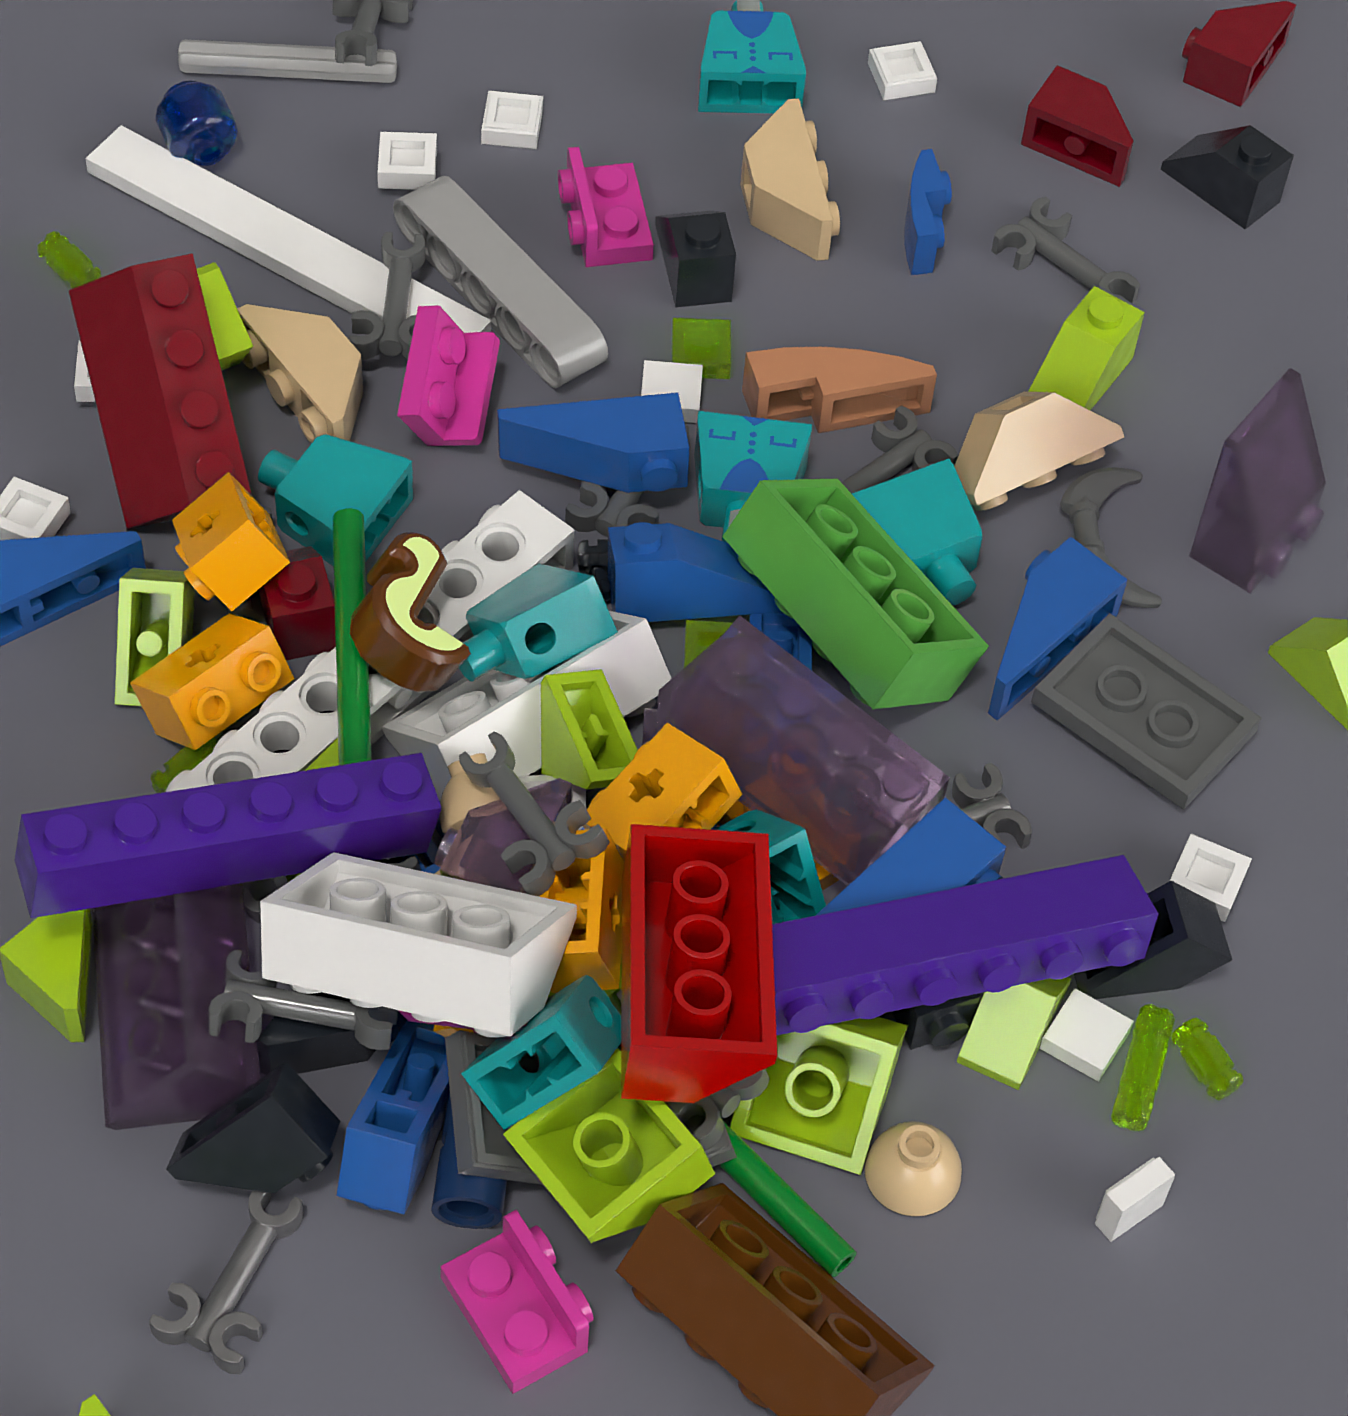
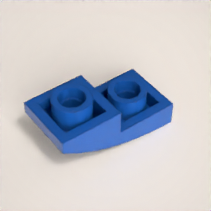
M932 149L921 150L911 180L904 227V245L911 275L933 273L937 249L943 248L945 242L942 214L944 205H948L951 202L952 188L947 171H940Z

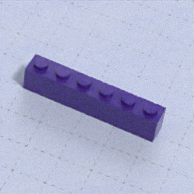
M422 753L21 814L14 861L30 918L299 874L305 872L333 852L372 861L424 853L428 850L442 807Z
M1120 855L772 924L777 1035L791 1032L806 1033L829 1024L858 1018L872 1019L887 1012L920 1005H939L949 999L987 991L992 993L1001 992L1011 986L1049 978L1063 979L1074 973L1111 965L1116 967L1125 966L1135 960L1145 958L1159 913L1125 856Z

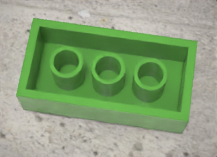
M839 479L760 480L722 536L739 555L738 560L741 566L760 579L775 597L777 607L800 625L812 639V646L821 657L833 663L850 683V690L853 695L872 709L949 701L989 647Z

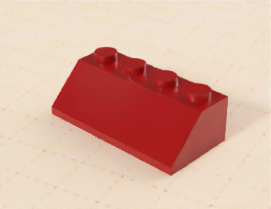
M631 824L622 874L621 1099L695 1103L776 1063L777 1032L769 834Z

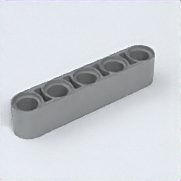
M443 175L394 201V217L406 239L414 245L415 234H423L425 239V259L480 315L491 320V327L549 386L558 388L607 360L608 347L603 334L594 321L449 176Z

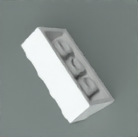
M609 611L618 633L531 678L522 679L500 671L496 673V670L490 671L473 682L464 677L382 726V730L401 756L422 753L440 801L442 792L451 779L447 766L458 761L460 754L465 751L470 756L485 753L487 761L494 757L496 750L488 737L493 731L505 738L514 753L516 763L513 771L518 778L519 776L544 775L541 773V681L545 675L602 669L623 717H633L646 712L655 705V697L673 687L674 683L647 619Z
M333 852L260 901L262 978L289 984L291 989L300 993L312 994L323 992L349 998L354 1005L359 1007L377 1008L383 1006L408 1012L415 1019L423 1022L446 1021L472 1027L475 1032L486 1037L512 1036L544 1009L577 918V905Z

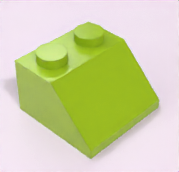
M881 1017L872 1019L858 1018L820 1026L806 1033L791 1032L777 1035L776 1063L766 1068L770 1078L767 1088L759 1096L751 1100L740 1101L737 1109L734 1111L730 1128L739 1137L861 1175L889 1091L907 1025Z
M618 1048L597 1074L521 1119L503 1133L506 1140L591 1243L647 1224L659 1204L693 1193L715 1175L702 1145L664 1101L621 1099V1051Z

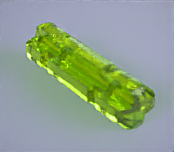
M1146 1004L1139 1010L1118 1087V1094L1111 1114L1112 1121L1118 1127L1128 1128L1132 1131H1142L1147 1127L1168 1049L1169 1037H1171L1175 1022L1174 1014L1167 1008H1158L1153 1004Z

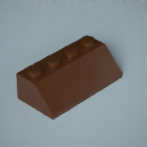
M724 1183L659 1204L615 1270L633 1286L632 1292L641 1304L652 1311L663 1313L685 1333L686 1342L695 1352L707 1359L716 1360L738 1380L741 1392L749 1400L761 1407L770 1408L778 1416H891L935 1367L933 1363Z

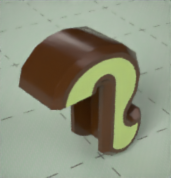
M406 532L394 538L368 572L367 582L373 588L351 615L350 635L360 656L384 678L400 687L416 692L437 691L449 681L471 653L468 646L434 623H424L417 618L448 563L440 547L431 538L415 532Z

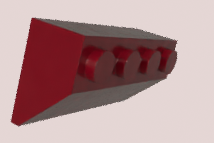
M193 253L132 265L70 289L68 293L126 530L174 519L228 472L251 494Z

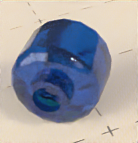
M192 80L180 82L172 86L165 93L157 106L155 115L157 125L170 154L176 158H184L198 166H210L222 160L236 142L238 128L222 92L212 84Z

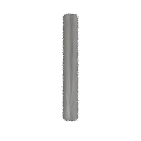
M184 39L180 41L178 48L179 68L185 73L382 83L395 81L397 73L396 53L393 50L377 49V62L375 65L365 66V57L362 55H349L345 58L344 63H337L335 60V47Z

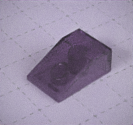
M1289 368L1224 441L1189 555L1192 559L1250 594L1266 575L1273 579L1279 575L1292 554L1293 547L1291 545L1297 538L1306 542L1315 532L1324 515V510L1319 508L1318 505L1326 485V480L1301 374Z

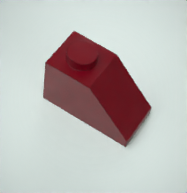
M1280 1L1216 10L1202 29L1195 27L1186 40L1182 57L1187 59L1188 62L1183 82L1241 107L1285 46L1296 4L1289 1Z
M1057 65L1028 105L1021 145L1120 187L1125 179L1134 140L1106 85Z
M312 546L287 550L285 552L290 563L258 589L266 624L270 626L285 660L330 652L336 647L335 602L322 556Z

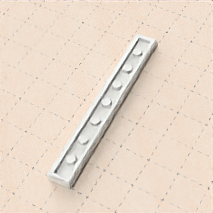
M122 125L85 158L87 172L350 313L360 310L370 311L377 314L381 319L383 318L389 269L384 263ZM411 278L406 319L417 314L418 306L440 305L464 333L491 332L490 319Z

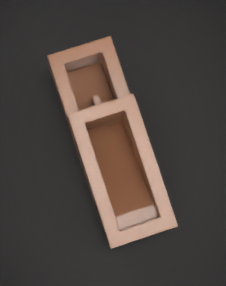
M783 347L746 352L742 392L751 417L785 421L812 416L817 432L823 433L872 424L878 420L880 422L894 420L895 410L899 406L909 408L915 416L930 413L937 373L933 365L867 350L835 347Z

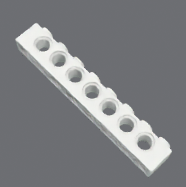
M517 491L501 506L494 505L488 509L480 519L478 526L460 541H452L442 549L448 564L417 618L424 623H434L462 643L473 637V633L466 620L468 609L539 563L566 570L573 568L575 530L522 491ZM336 647L329 653L323 652L317 655L298 680L285 691L280 690L269 696L257 715L239 730H231L217 742L213 752L192 770H185L179 773L170 782L166 792L305 771L338 738ZM369 664V673H376L369 674L372 745L384 735L382 726L417 706L432 691L416 692L400 687L384 678ZM322 711H334L331 713H319ZM277 750H289L285 753H273Z

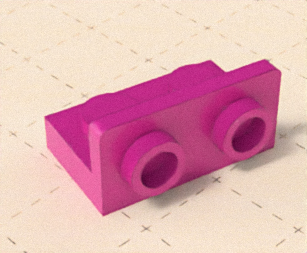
M579 146L567 148V169L558 170V190L561 203L571 204L572 211L567 212L569 239L571 245L581 246L585 267L653 260L654 244L633 162L584 167Z
M440 305L418 306L397 416L427 446L479 445L482 442L500 339L494 332L464 333Z
M517 1210L503 1216V1233L440 1266L443 1283L512 1394L587 1353L589 1323L593 1321L592 1310L581 1289L574 1282L565 1286L554 1269L553 1265L556 1263V1256L545 1233L537 1225L528 1228Z

